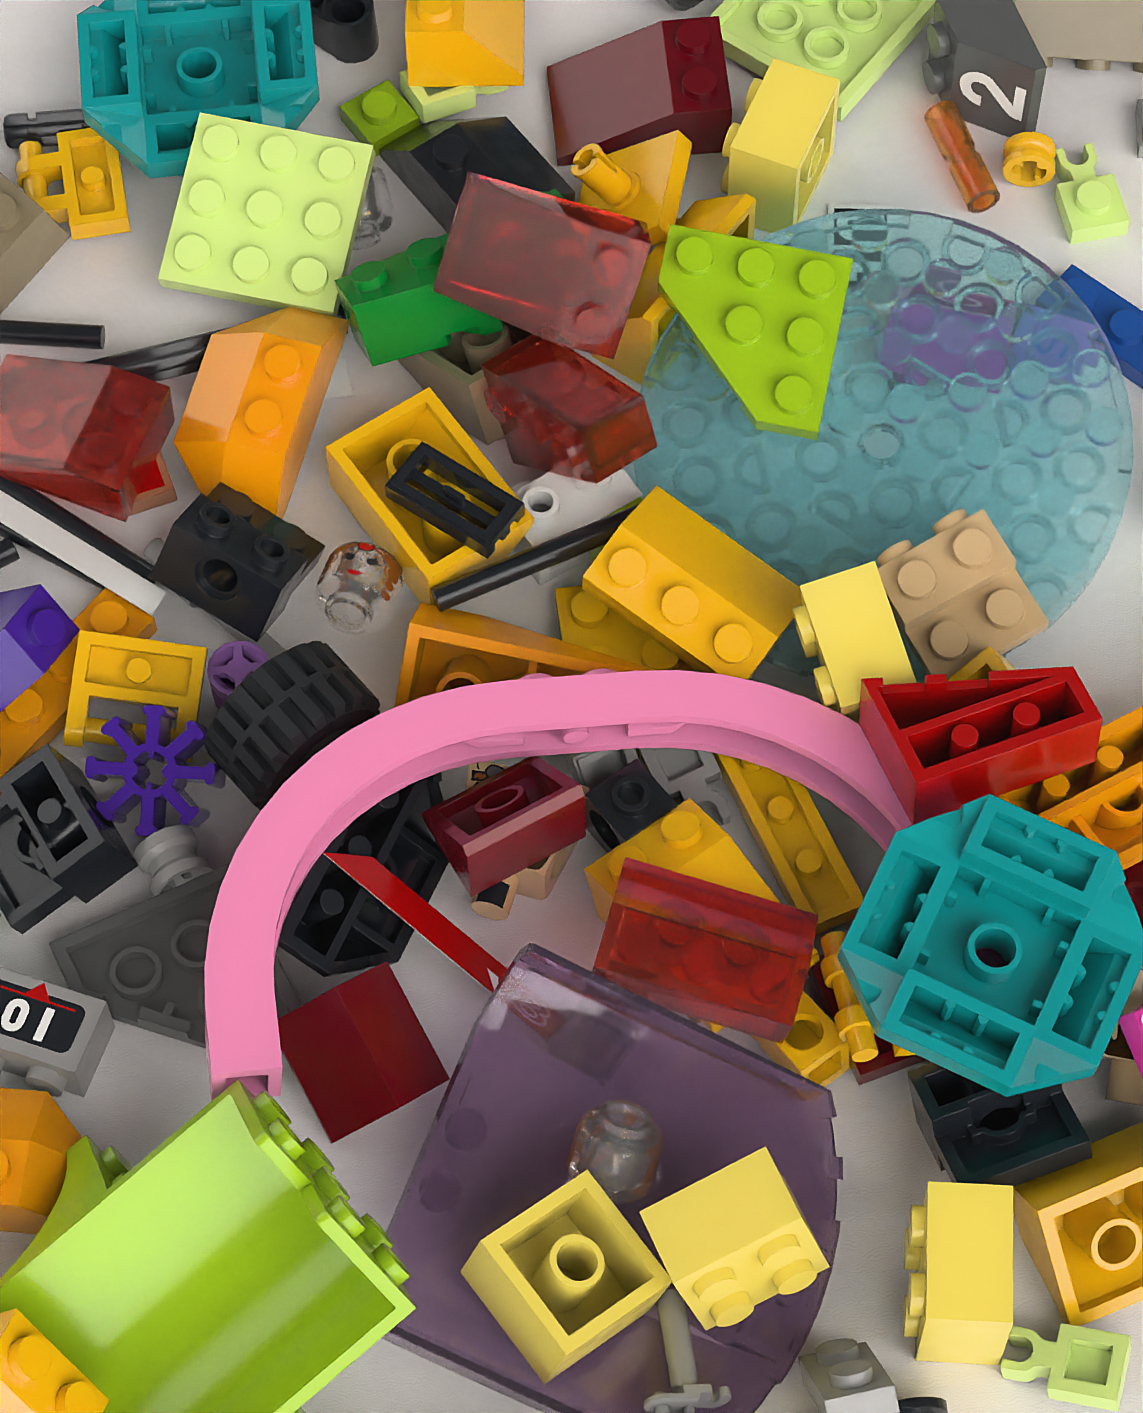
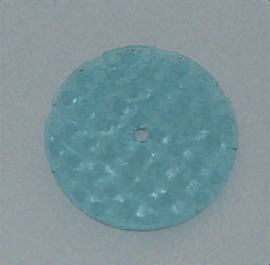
M861 209L832 213L799 222L759 240L853 258L817 440L755 429L741 409L742 404L726 381L723 378H719L693 341L692 333L676 312L659 339L647 366L638 395L633 427V462L636 486L643 493V499L656 485L799 587L800 585L875 561L877 568L881 566L877 558L886 549L903 540H910L914 547L935 536L932 530L935 523L947 514L962 508L966 510L969 516L982 509L985 510L1016 559L1018 574L1048 619V629L1076 602L1093 580L1106 558L1118 531L1130 489L1134 445L1133 421L1128 391L1120 365L1111 345L1091 311L1064 280L1045 263L1019 245L990 230L960 219L931 212L905 209ZM876 429H881L882 432L894 435L898 442H900V446L893 456L876 458L866 451L864 447L865 440L875 433ZM794 619L765 661L808 678V675L814 676L813 669L821 667L817 656L805 658L794 623L796 621ZM899 630L916 682L922 683L927 674ZM1025 641V642H1023L1022 644H1020V645L1014 647L1013 649L1007 651L1006 653L1002 654V656L1005 658L1007 653H1009V652H1011L1012 650H1014V649L1020 647L1021 645L1025 644L1027 641Z

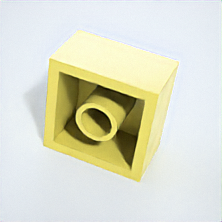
M773 58L763 80L754 78L744 104L746 115L741 124L736 122L731 124L724 140L722 156L729 158V162L723 174L720 190L726 193L727 196L747 193L756 199L755 228L792 240L834 151L840 79Z
M875 561L800 585L802 606L792 609L796 621L794 625L805 658L817 656L821 667L813 669L816 680L814 684L821 705L839 712L858 723L861 679L883 677V685L917 683Z
M766 1146L639 1211L673 1285L706 1331L716 1325L718 1327H727L741 1322L753 1312L755 1305L778 1293L788 1295L803 1290L816 1279L817 1273L830 1267L796 1198Z
M588 1170L579 1174L480 1240L460 1271L544 1384L650 1311L672 1283L668 1273Z
M928 1181L923 1204L911 1205L909 1228L905 1229L904 1270H916V1273L910 1272L908 1295L905 1294L903 1337L915 1338V1361L985 1365L1000 1364L1013 1325V1186Z

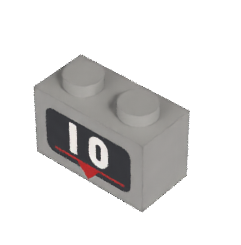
M0 967V1073L3 1070L24 1077L25 1082L37 1091H47L51 1096L59 1097L63 1091L85 1097L115 1029L107 1001Z

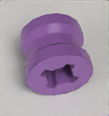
M233 641L222 645L214 651L208 661L207 675L211 685L213 700L218 709H220L228 696L246 677L269 660L267 654L260 646L249 641Z

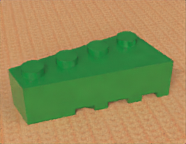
M556 188L548 192L528 194L512 207L492 215L473 217L466 221L459 229L437 238L420 239L412 243L404 252L382 261L365 262L355 267L350 274L334 280L355 341L372 367L449 346L452 339L451 334L464 331L469 334L485 336L503 331V322L506 318L537 310L540 320L564 314L562 303L590 295L593 305L614 300L596 236Z

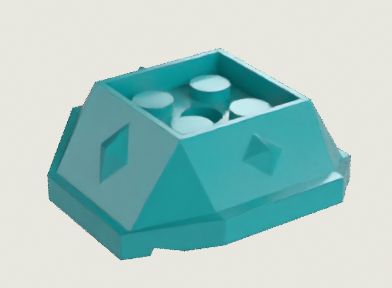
M104 0L98 7L92 5L77 14L81 102L85 123L149 178L184 175L200 113L297 130L320 100L310 0Z
M988 794L963 804L961 809L929 818L895 832L841 945L837 958L877 1037L1008 1097L1094 1075L1143 965V928L1136 908L1124 884L1126 878L1116 851ZM981 948L995 950L1004 958L1006 966L995 968L984 964L977 957L975 950Z

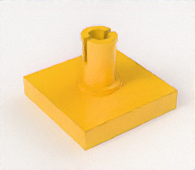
M679 130L610 154H605L599 145L592 143L582 147L574 156L573 163L575 165L571 166L572 175L582 181L576 214L596 236L603 261L667 241L670 224H676L692 148V142Z

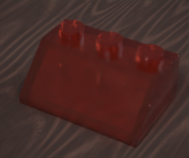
M625 857L587 986L782 1044L795 1021L811 963L819 915Z

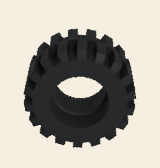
M321 641L303 643L265 662L233 690L216 713L207 730V738L204 741L205 749L249 801L261 811L283 783L313 755L347 731L379 715L380 702L327 643L323 644Z

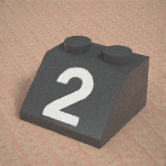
M936 0L933 23L927 26V38L930 46L928 60L922 64L924 81L930 94H938L948 115L1010 138L1022 132H1035L1047 66L1013 0Z

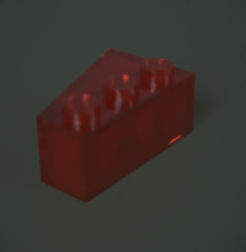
M542 329L481 364L488 385V389L484 391V398L489 410L500 422L514 464L597 484L658 447L643 395Z

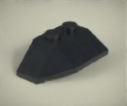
M506 116L437 120L425 124L422 123L379 149V155L447 233L461 228L466 221L473 217L492 215L512 207L528 194L548 192L555 188L574 210L575 191Z
M439 772L414 782L379 801L345 828L329 844L324 852L373 857L429 903L449 861L426 826L421 813L444 801L439 782L442 781V773ZM322 853L309 870L294 896L282 926L278 946L321 976L330 977L372 969L386 961L389 965L399 962L415 929Z

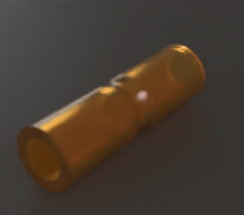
M942 101L933 105L925 113L924 120L943 159L949 163V172L968 211L980 213L992 208L999 201L1000 193L981 154L975 150V142L957 105L953 101Z

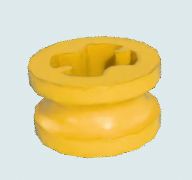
M1022 132L1006 140L1003 145L1005 159L1003 162V176L1007 181L1017 186L1036 187L1052 180L1055 175L1054 158L1056 156V145L1050 137L1037 132Z

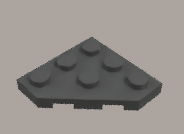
M230 863L50 942V948L68 988L107 1001L112 1019L206 1049L204 967L209 926L219 889ZM275 953L274 992L278 1019L300 1007L301 1004Z

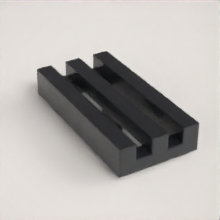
M423 441L385 484L387 498L487 559L495 551V543L498 539L503 541L510 533L512 522L518 523L525 515L524 502ZM421 466L426 467L500 513L496 517L465 499V495L448 485L440 484L418 469Z

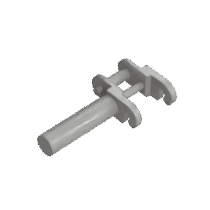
M677 1289L665 1290L657 1301L672 1393L656 1391L654 1395L644 1400V1410L648 1413H695L694 1408H714L728 1403L731 1400V1391L728 1386L719 1387L717 1389L718 1392L713 1394L711 1384H699L685 1300Z

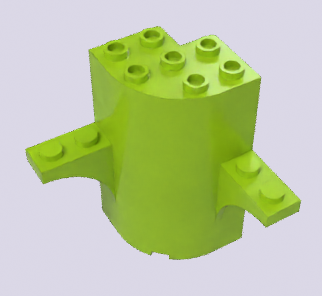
M239 1079L233 1082L133 1168L115 1147L111 1145L105 1151H102L87 1134L84 1135L66 1152L67 1170L65 1180L49 1217L22 1255L0 1278V1313L17 1308L109 1399L103 1413H306L301 1408L304 1403L415 1310L416 1307L403 1285V1282L411 1275L405 1265L391 1250L394 1244L386 1232L368 1213H365L361 1218L347 1202L351 1199L349 1194L332 1174L335 1170L332 1163L310 1138H306L303 1142L299 1140L289 1128V1125L292 1123L290 1118L274 1098L265 1090L255 1098Z

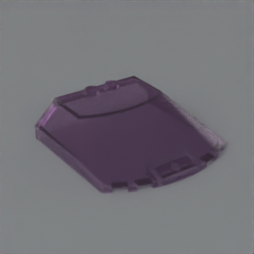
M527 944L516 954L472 1027L386 1230V1234L394 1244L391 1250L397 1255L411 1275L403 1282V1285L416 1309L385 1334L382 1339L543 1413H648L644 1410L643 1406L645 1399L654 1395L656 1391L672 1393L657 1302L646 1314L544 1384L460 1271L480 1240L579 1174L588 1170L667 1272L639 1211L766 1146L796 1198L830 1267L817 1273L816 1279L803 1290L788 1295L778 1293L755 1305L753 1312L747 1318L727 1327H718L716 1325L706 1331L685 1302L699 1384H711L713 1394L717 1393V1389L722 1386H728L731 1391V1400L728 1403L714 1408H694L695 1413H754L775 1385L781 1384L805 1344L821 1308L833 1268L841 1222L835 1220L837 1182L843 1180V1158L836 1157L831 1119L837 1117L831 1090L537 944ZM593 1109H598L601 1113L586 1117ZM629 1110L637 1112L641 1115V1119H631L626 1116V1112ZM623 1117L635 1122L637 1130L636 1132H631L635 1140L626 1165L604 1159H584L573 1165L570 1170V1179L567 1171V1158L572 1140L574 1139L575 1130L578 1131L577 1124L581 1122L583 1134L576 1141L577 1143L574 1147L576 1149L584 1140L590 1141L591 1145L597 1142L613 1140V1131L619 1127L623 1128L620 1125V1119ZM622 1119L621 1123L623 1126H625L623 1121L628 1119ZM596 1126H602V1128L606 1129L608 1133L606 1134V1131H604V1134H600L599 1136H608L603 1138H595L599 1136L598 1134H594L593 1130ZM618 1129V1130L614 1133V1138H615V1139H618L617 1136H616L617 1132H619V1131H624V1130ZM591 1149V1154H593V1152L597 1154V1150L594 1151V1149ZM606 1149V1150H601V1151H617V1150H615V1149ZM576 1153L572 1156V1160L573 1157L576 1159ZM671 1283L666 1290L676 1289V1287Z

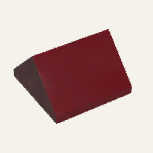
M539 756L528 757L421 813L426 826L470 897L586 837L585 795L581 785Z
M387 961L328 990L278 1018L281 1051L331 1144L450 1080Z

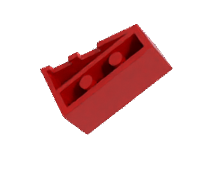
M1073 666L988 671V679L947 681L946 674L925 675V680L922 683L883 685V677L861 679L858 723L912 825L961 809L963 804L985 795L991 794L997 797L1095 762L1103 718Z

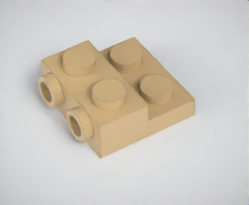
M963 508L955 510L935 523L932 527L935 533L934 537L916 547L912 545L910 540L900 541L886 549L877 558L881 566L877 569L897 627L927 675L946 674L948 680L989 645L1002 655L1048 629V619L1018 574L1016 559L984 509L971 516Z

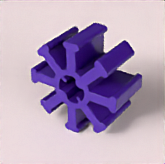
M145 705L143 713L147 715L144 744L131 730L133 728L132 722L117 716L112 717L101 727V732L112 737L127 754L125 761L108 762L97 757L88 756L85 764V776L89 779L105 782L108 778H122L126 783L107 801L96 803V809L108 821L125 823L127 820L126 815L141 802L140 826L135 828V833L139 836L148 837L154 832L165 828L166 804L168 800L181 815V824L196 828L210 817V811L200 808L184 788L187 782L206 783L220 789L225 786L226 773L217 764L209 762L205 767L188 766L186 763L191 756L205 745L207 727L189 720L186 723L187 729L171 742L172 720L177 718V713L164 706ZM150 759L162 763L165 762V759L167 761V764L161 771L167 779L162 786L148 782L147 785L145 783L151 774L146 766Z

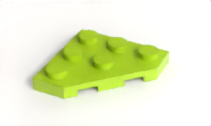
M670 224L658 279L659 293L671 310L675 309L692 333V339L719 378H723L742 404L741 409L755 429L817 440L853 258Z

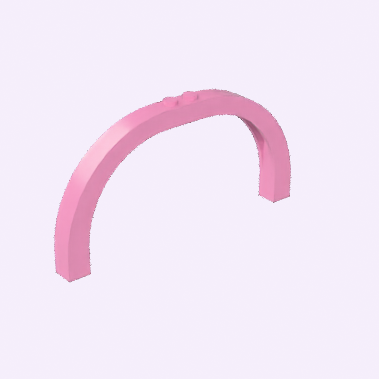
M601 668L591 670L584 675L552 677L544 673H534L526 675L519 680L468 685L423 696L384 711L341 735L313 755L285 781L257 815L235 851L220 886L209 926L204 967L205 1042L211 1101L237 1079L243 1083L255 1098L264 1090L271 1096H281L283 1065L274 992V960L282 926L294 896L322 852L357 817L391 794L439 772L473 763L507 758L635 748L700 750L739 758L774 770L805 785L832 802L855 820L881 846L885 853L895 832L910 827L912 824L858 723L804 696L761 682L723 674L683 670L616 672L612 669ZM988 948L975 950L977 957L984 964L995 968L1006 966L1004 958L995 950Z

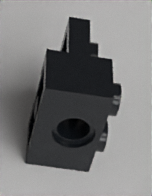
M220 482L208 496L201 493L173 523L150 578L255 642H258L282 614L294 590L316 566L326 545L306 534L300 527L284 521L256 504L244 493L235 491Z
M49 744L41 747L0 778V791L2 793L0 795V909L10 927L19 933L24 934L74 896L87 904L138 866L114 823L106 820L96 809V803L100 800L83 771Z
M933 1062L907 1072L916 1122L940 1170H946L953 1183L1011 1185L1015 1187L1092 1158L1090 1139L1064 1094L1062 1084L1006 1097Z

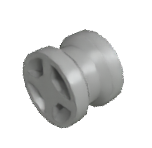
M174 825L163 828L145 838L136 847L134 858L140 870L150 874L152 878L149 888L153 897L213 871L208 859L198 855L196 849L199 843L191 827L187 825Z

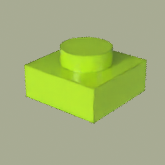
M388 79L340 106L341 121L360 143L374 146L375 157L379 155L380 148L420 125V117Z

